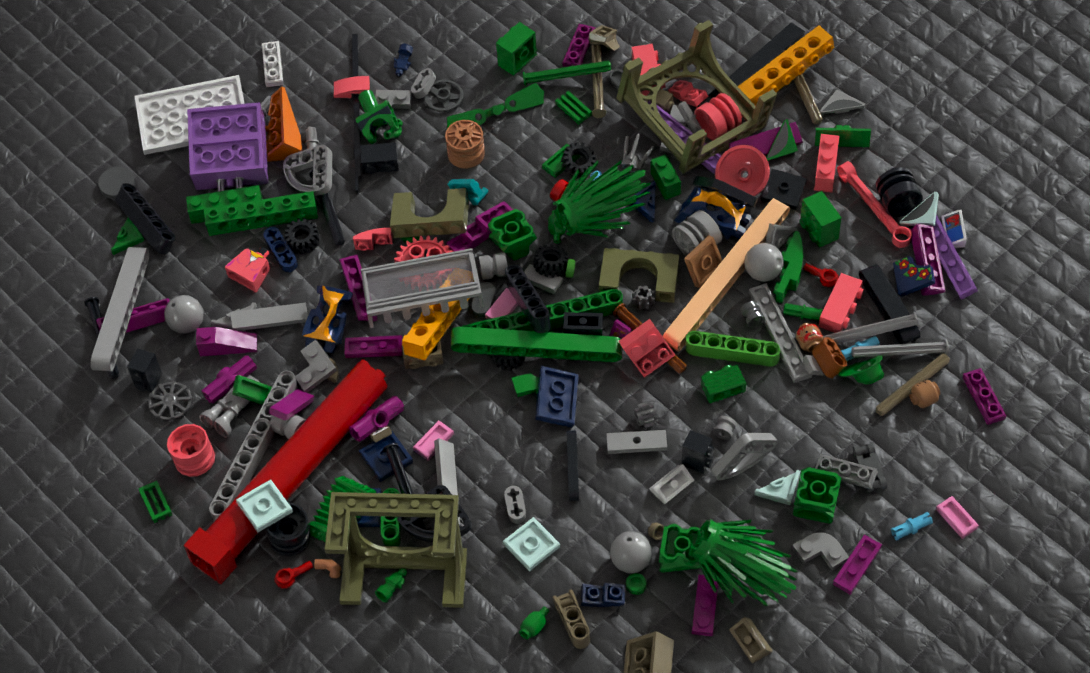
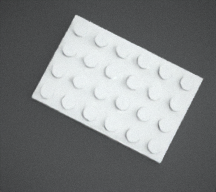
M239 75L136 95L135 103L144 155L189 146L187 109L245 104Z

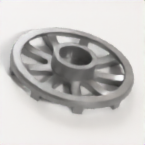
M179 382L160 383L149 394L148 406L151 413L157 418L173 420L181 417L188 411L192 402V396L188 387ZM171 386L170 392L167 393L164 387ZM175 386L181 388L176 393H173ZM161 389L164 396L156 395V393ZM184 391L188 395V397H178ZM153 398L161 400L160 402L152 404ZM179 401H188L187 407L185 408L180 405ZM163 405V407L157 414L154 411V408ZM178 407L182 410L180 414L174 416L173 409ZM168 409L170 410L171 417H163L162 414Z

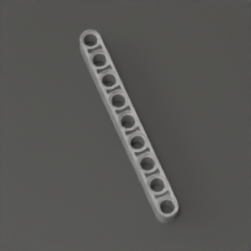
M128 247L92 353L91 369L94 371H113L149 261L148 248Z
M281 372L271 388L210 504L209 511L213 521L220 516L217 513L224 511L249 484L275 434L271 429L274 416L269 414L270 407L298 389L293 372Z

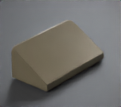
M742 618L729 629L751 663L760 660L772 652V649L750 618Z

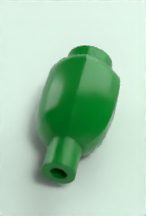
M553 210L552 214L548 217V230L553 235V242L558 244L561 243V236L565 233L566 227L560 226Z
M543 606L540 611L530 613L521 623L519 634L527 640L530 637H535L546 623L545 616L549 613V609Z

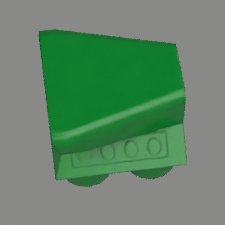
M514 209L491 219L488 224L492 232L489 238L511 259L518 260L529 255V246L537 237L533 232V227L529 225L522 211Z
M810 467L802 469L794 501L793 515L799 518L831 524L834 518L841 477L834 472Z
M677 524L664 526L659 556V572L700 569L697 559L689 555L691 543L695 545L698 537L697 532L700 528L690 527L689 529H684Z

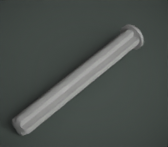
M916 312L911 315L824 335L823 338L829 337L836 344L914 325L919 327Z
M945 339L943 342L859 346L852 347L851 354L852 357L945 353L948 355L949 345Z

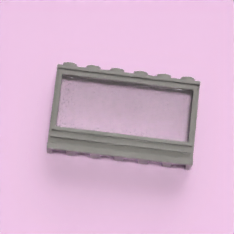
M472 248L360 269L370 328H374L372 316L383 314L385 323H391V313L402 311L404 319L409 320L411 318L410 309L421 307L422 314L429 316V305L440 304L442 312L446 313L449 311L448 302L459 300L461 308L466 309L468 308L467 298L477 296L480 308L484 307Z

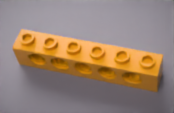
M818 25L740 84L738 88L756 106L761 95L772 89L777 93L778 90L788 85L798 75L803 74L807 68L816 64L826 54H829L834 49L833 37Z
M455 268L440 288L474 282L473 273ZM460 301L448 302L449 311L446 313L442 312L440 304L429 305L430 315L424 316L421 313L416 323H413L411 330L403 337L402 346L404 354L426 360L462 310Z

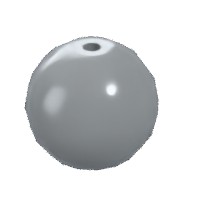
M768 243L754 245L747 252L744 261L747 273L753 279L761 282L775 279L781 273L784 264L783 256L779 249Z
M189 295L176 296L165 307V321L171 330L180 334L194 332L202 324L203 308L197 299Z
M623 532L611 544L610 557L614 566L620 571L637 573L647 567L651 561L652 548L644 535L638 532Z

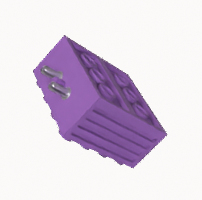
M260 102L187 109L190 176L196 190L218 188L219 192L224 191L225 187H236L237 189L239 186L243 188V186L268 184L265 117Z

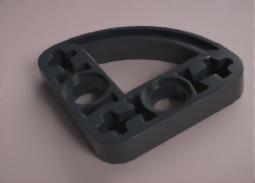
M695 176L692 184L707 192L717 191L731 202L745 204L747 207L755 208L758 202V198L718 179Z
M438 485L426 493L452 495L448 488L443 485ZM459 505L458 517L465 524L463 527L459 525L460 534L463 536L471 530L472 523ZM398 517L399 523L410 535L422 541L433 542L434 531L424 530L416 526L428 517H410V521H407L405 517Z

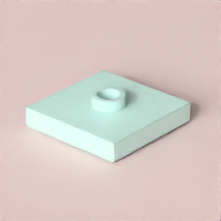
M272 480L236 499V503L257 532L293 512L291 506Z
M534 517L503 540V545L529 572L560 548V543Z

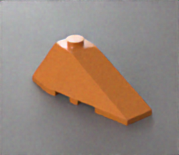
M280 87L271 95L268 110L270 121L265 127L266 132H268L266 139L267 162L285 160L287 156L302 151L301 135L284 87Z

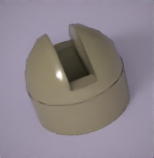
M656 522L651 523L647 529L648 535L655 540H660L663 537L664 526Z

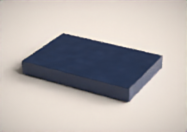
M541 366L535 420L573 428L575 424L579 374Z

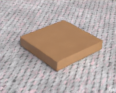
M709 235L684 258L693 283L697 288L702 287L723 261L714 237Z

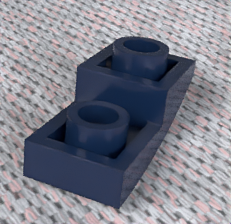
M605 582L603 586L582 584L581 606L613 607L625 604V585Z

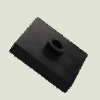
M772 169L767 185L762 193L761 201L769 203L774 198L789 206L790 209L797 210L807 178Z

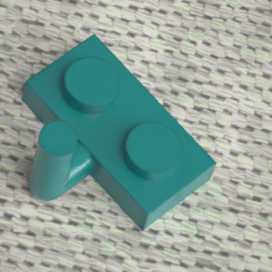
M451 179L447 184L450 189L466 188L469 201L474 206L478 205L489 192L485 187L480 189L479 183L474 179Z

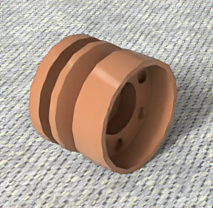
M471 120L456 121L447 128L445 139L449 161L454 166L466 169L480 164L485 156L482 128Z

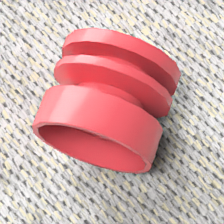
M725 93L718 94L709 102L696 108L694 115H697L696 119L700 126L707 133L706 137L712 141L742 124V116L738 106Z
M185 424L171 432L167 440V448L176 469L182 475L188 477L199 476L211 469L215 462V452L206 431L201 426Z

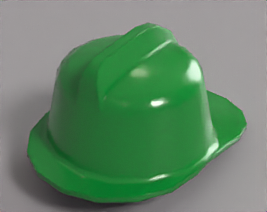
M879 355L866 361L849 365L839 372V376H853L861 384H873L884 377L880 365L883 357Z

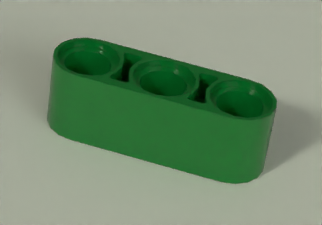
M388 488L383 492L399 494L395 488ZM381 516L383 545L398 547L401 543V524L398 521V517H395L393 520H387L393 516ZM389 535H395L393 538H387Z

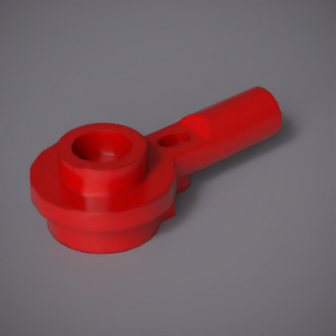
M808 263L803 267V270L819 277L821 284L825 287L835 286L839 278L833 269L825 268L822 270Z
M311 561L297 568L291 569L288 567L287 569H280L275 575L276 585L280 588L291 587L295 582V577L313 568Z

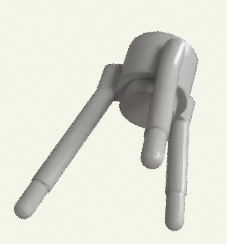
M640 134L636 135L631 153L629 154V136L625 137L621 165L623 169H626L634 164L630 172H635L636 169L640 170L642 164L654 149V146H651L639 161L635 151Z

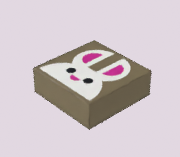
M389 426L378 428L369 435V438L374 442H378L391 435L392 431Z

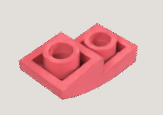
M369 76L349 77L334 82V98H351L352 94H360L365 90H370Z
M683 80L676 81L668 90L675 98L682 102L686 101L687 104L695 107L708 97L705 90L696 89L691 82Z
M391 228L372 229L353 236L355 250H374V244H393Z

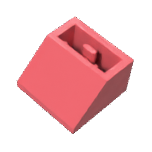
M650 319L618 341L644 378L675 356L673 350Z

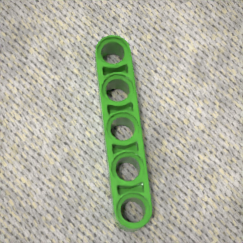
M691 331L686 335V351L693 356L769 367L775 366L779 362L780 346L775 342L700 331Z

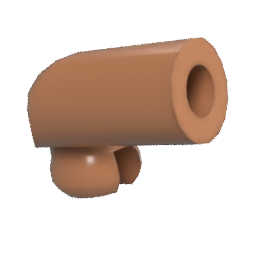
M315 559V569H327L330 571L329 576L331 578L340 577L341 566L334 560Z

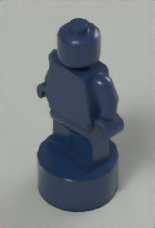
M400 44L398 50L399 58H394V68H396L395 74L397 76H402L403 71H407L411 65L408 59L412 55L413 47L409 44Z

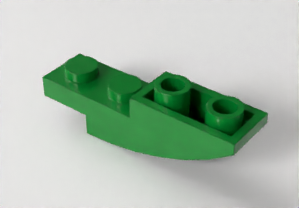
M798 231L794 232L793 237L788 238L787 250L782 252L784 264L780 275L781 282L776 283L773 292L776 294L775 301L783 304L788 290L796 291L800 282L803 246Z

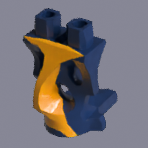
M694 187L691 194L681 205L674 221L681 223L696 211L702 210L714 219L724 234L725 239L728 240L732 235L740 239L747 229L739 225V223L746 226L752 216L744 211L746 208L745 204L733 203L717 191L707 192L699 187ZM707 205L713 206L714 211L709 210Z
M317 286V293L320 294L319 303L316 309H311L303 328L302 336L306 337L305 347L314 340L318 342L321 340L324 341L323 350L334 354L337 344L342 343L347 313L338 314L342 303L351 300L353 292L328 286ZM325 305L330 306L328 314L324 312ZM316 316L319 317L318 324H314V317ZM335 319H339L338 327H333Z

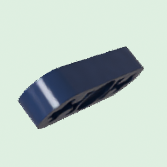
M275 227L267 228L263 234L265 242L281 269L285 272L294 271L297 268V260L281 232ZM270 235H273L276 238L275 242L272 239V237H270ZM278 247H285V250L281 253L275 251ZM286 257L291 264L288 265V263L285 262Z

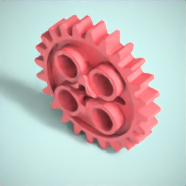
M428 235L426 240H423V237L420 236L418 241L413 237V243L406 241V247L400 246L401 251L396 252L397 257L394 258V261L401 262L425 257L426 250H428L426 257L453 251L449 250V245L444 246L443 240L438 243L437 237L430 240ZM454 269L424 274V277L417 275L399 280L400 283H405V287L411 285L412 290L418 287L419 292L423 288H426L427 291L430 287L436 289L437 284L443 286V281H447L448 276L452 274Z

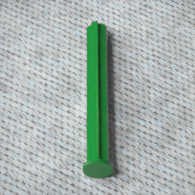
M610 61L531 73L523 72L524 85L611 71Z

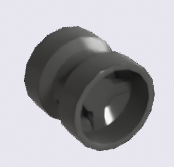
M756 301L745 303L740 309L742 316L746 317L747 326L750 328L757 327L765 321V317L759 311L760 307Z

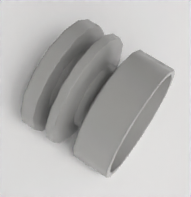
M702 210L696 211L687 218V221L681 222L672 229L673 239L685 256L693 251L708 235L714 237L716 245L722 240L718 225L709 214Z

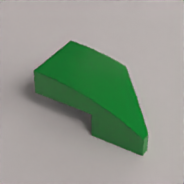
M530 373L512 378L517 397L534 392L538 393V377Z

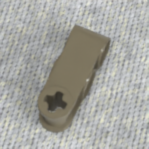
M570 589L568 593L558 597L556 595L552 596L555 608L574 647L578 649L588 647L590 644L589 627L580 610L573 590ZM570 617L577 618L575 620H569ZM578 634H584V635H585L584 637H581V638L576 637Z

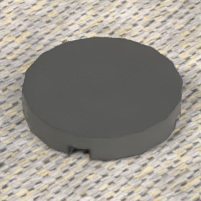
M112 167L101 174L98 186L104 196L116 199L121 185L129 183L135 186V178L132 172L125 167Z

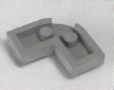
M826 533L811 534L792 545V549L803 564L821 555L830 569L834 570L845 564L849 558L840 543L833 536Z

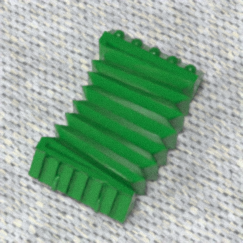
M344 476L335 478L334 480L337 485L331 484L332 490H326L328 496H322L325 502H319L322 509H315L318 516H313L316 521H310L309 523L310 535L319 541L326 542L331 492L376 493V490Z

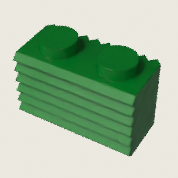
M667 155L651 159V175L664 199L667 200L680 195L681 180Z
M727 365L719 371H708L701 376V386L710 404L746 391V381L738 365Z

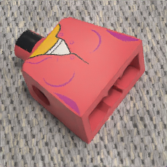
M260 247L256 253L250 249H244L225 266L228 278L257 292L270 270L268 260L266 259L270 254L269 251L264 247Z

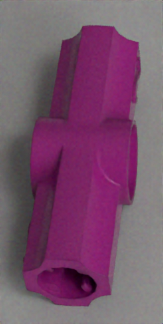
M245 355L232 367L221 369L216 379L202 389L201 392L206 400L213 404L234 386L235 376L247 377L257 369V366L249 356Z
M392 396L376 409L367 411L363 418L349 427L351 436L360 442L378 428L386 427L392 418L404 411L403 402L397 396Z

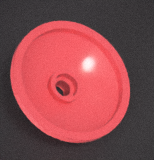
M737 145L725 151L719 158L715 169L716 179L754 197L765 188L770 175L769 163L764 154L757 148L749 145ZM748 172V176L743 178V173Z

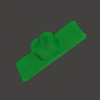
M836 125L834 128H816L815 146H820L821 134L839 136L838 147H870L871 129L851 128L849 125Z

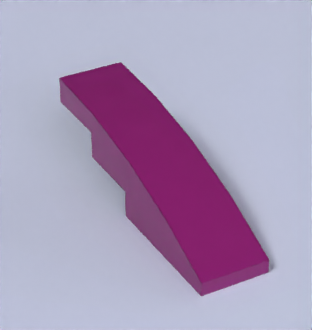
M505 201L476 216L475 222L467 226L466 233H460L457 237L446 242L445 245H449V250L453 252L474 249L488 239L492 233L488 227L491 219L513 209Z

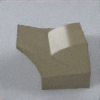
M601 25L589 34L588 40L592 45L602 44L613 51L620 48L616 40V29Z

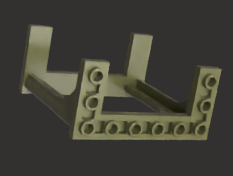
M710 20L695 26L690 47L687 51L678 53L670 60H665L661 65L649 69L645 74L640 75L643 65L640 58L628 61L624 65L616 97L620 103L626 101L680 162L679 170L683 174L710 157L715 156L717 153L729 148V143L747 138L766 127L777 97V93L772 89L761 95L755 106L727 76L716 60L711 47L710 34L713 24ZM693 64L696 70L689 72L687 67ZM682 77L697 78L711 84L720 93L730 96L738 106L741 116L746 122L704 145L707 133L701 129L690 135L685 144L659 114L656 106V95L664 84L673 79ZM648 90L652 93V95L645 96L640 92Z
M331 492L325 552L327 554H344L340 604L361 605L365 568L445 570L442 605L443 607L463 608L467 548L462 546L458 522L459 496ZM356 516L435 517L433 545L430 547L378 546L361 535Z

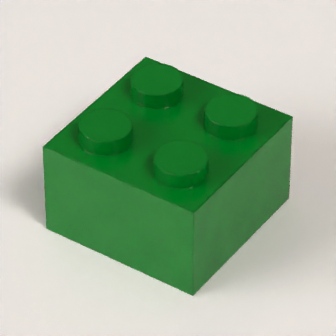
M519 22L511 27L503 37H500L496 42L498 66L514 76L537 55L535 32Z
M823 191L803 199L799 221L802 228L808 231L811 241L815 242L820 248L838 240L842 217Z

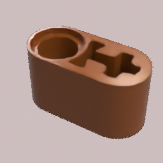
M825 337L812 350V354L821 370L829 378H834L847 366V361L838 345L829 337Z

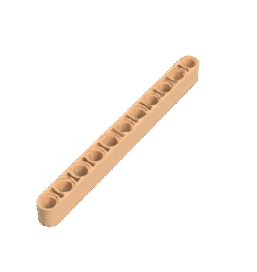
M774 198L768 203L666 330L663 338L670 348L677 352L681 351L686 345V335L691 331H697L744 272V261L747 252L754 245L766 242L769 223L781 225L789 214V206Z

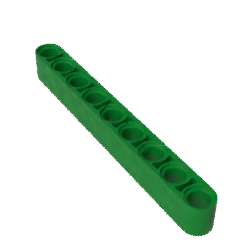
M611 289L546 305L549 311L551 329L563 327L564 312L603 313V317L612 315L615 308L623 303V294L617 289ZM523 311L462 326L534 331Z
M455 327L451 330V349L455 352L617 362L622 359V346L618 342L621 339L613 336L551 332L537 333L535 331Z

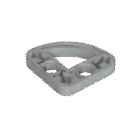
M319 145L287 156L283 162V170L289 184L300 193L313 191L314 196L328 193L332 187V151L326 145ZM311 155L310 160L305 162L306 157ZM326 166L325 170L320 173V169ZM313 167V185L299 183L295 173Z
M772 433L743 434L715 464L711 473L717 480H725L737 476L767 456L776 447L778 441Z

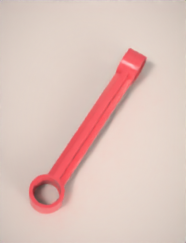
M847 161L837 167L839 177L845 183L849 182L890 231L893 245L898 248L907 247L912 236L910 229L899 226L892 216L887 214L886 209L857 176L855 167L851 162ZM904 234L908 239L899 240L895 235Z

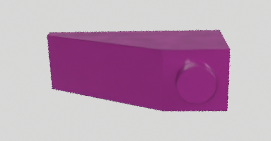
M220 327L197 328L196 345L200 357L257 352V334Z

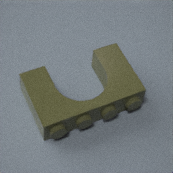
M466 188L448 189L445 208L439 214L432 217H419L414 214L415 201L412 192L394 193L390 219L393 238L466 233L469 210V197Z
M604 248L599 292L611 289L619 290L620 280L627 271L643 268L652 272L657 279L655 301L674 303L679 255L655 253L653 251L642 252Z

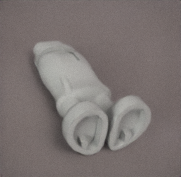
M250 375L247 377L249 379L259 382L257 379ZM233 387L215 406L199 415L200 421L206 427H214L217 433L224 438H227L232 432L231 420L235 416L237 417L239 412L250 402L247 399L233 395Z

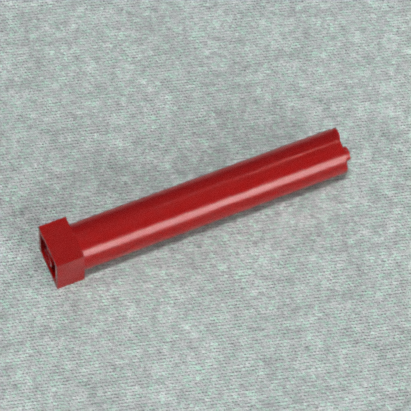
M363 359L354 366L206 531L199 527L183 545L191 564L220 584L227 579L237 567L236 557L259 533L240 509L236 499L272 480L287 501L350 431L349 427L356 423L387 389L388 386L384 380L386 376L380 369L375 370Z

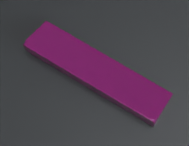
M796 122L790 123L796 145L803 143ZM781 127L729 143V149L737 145H749L767 155Z
M916 224L910 230L916 265L932 266L935 284L921 289V293L923 296L944 293L946 291L934 228L932 225Z
M358 255L339 259L349 292H353L351 299L357 318L360 321H369L360 270L362 267ZM376 315V316H372V317H373V321H378V320H377V315Z
M166 298L133 308L126 333L164 322V310L170 299ZM105 317L96 320L99 331Z

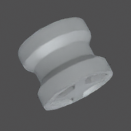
M719 416L717 419L718 425L714 427L713 433L720 439L729 440L732 438V430L736 428L737 423L728 416Z

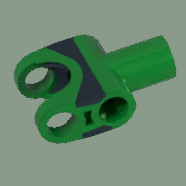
M365 90L359 94L358 99L365 113L358 116L356 122L371 145L377 142L376 131L381 125L388 124L394 132L399 129L397 117L387 100L378 105L373 91Z

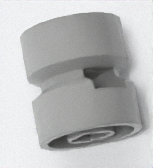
M504 252L496 253L493 257L489 255L478 257L482 280L492 279L494 275L497 277L505 276V269L508 266Z
M293 415L285 421L274 416L271 429L282 436L286 435L289 439L306 419Z

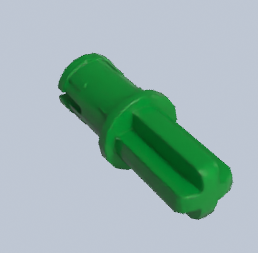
M786 303L783 309V314L801 317L802 320L807 318L819 321L822 309L805 307V304L799 306Z

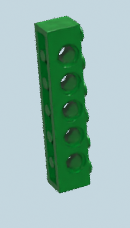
M311 191L204 209V216L208 234L213 236L286 224L292 221L297 222V219H300V221H303V219H317L318 212L314 192Z

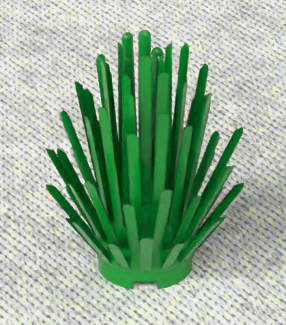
M596 161L593 166H590L589 169L587 168L580 179L575 181L579 173L577 169L561 198L553 203L557 208L554 210V214L561 227H566L568 230L566 234L569 236L575 233L602 237H608V235L603 234L601 231L590 229H621L623 227L617 225L631 224L628 221L612 223L598 221L620 218V214L646 205V203H640L619 209L635 203L638 198L650 194V192H645L640 195H634L651 184H640L641 181L637 180L645 175V170H638L626 175L633 168L634 164L620 172L617 170V166L621 164V161H619L594 181L592 180L598 175V172L585 181L598 165V161Z
M711 519L709 521L706 520L697 532L698 537L695 545L691 543L689 555L697 559L707 582L710 583L715 594L717 589L714 581L718 583L732 604L734 601L731 596L734 587L742 597L745 598L746 594L741 589L752 598H756L767 606L766 601L732 575L734 574L757 592L767 595L777 603L779 602L775 598L774 593L788 599L787 595L780 591L790 594L791 589L795 590L796 586L788 582L784 577H788L793 581L797 579L782 569L785 568L794 573L798 571L783 563L781 559L771 555L779 558L783 556L789 558L791 555L760 545L758 543L775 545V542L753 536H763L766 533H772L774 530L756 529L755 526H737L750 523L752 520L718 523Z

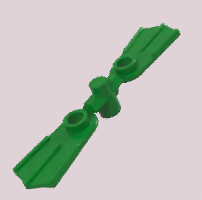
M534 83L508 96L505 103L494 105L486 110L474 109L448 116L447 128L460 120H471L480 126L486 121V118L500 115L506 109L510 112H515L544 104V91L537 83ZM511 100L515 102L514 107L509 105ZM477 113L481 115L480 120L475 119Z

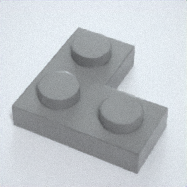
M376 90L375 98L378 105L387 100L394 109H410L412 92L411 90Z
M314 340L301 350L309 366L295 376L302 389L307 393L337 371L317 340Z

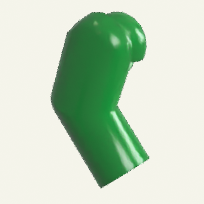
M397 119L399 129L394 132L390 127V130L384 132L385 139L389 140L401 135L403 122L400 119Z

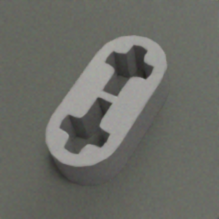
M426 68L417 76L411 87V92L415 98H423L430 91L436 80V75L432 69Z
M510 486L504 492L508 518L512 523L519 524L526 518L523 494L519 487ZM512 493H515V495H516V501H515V502H513V500H512V497H511V494H512ZM514 508H518L519 516H515Z

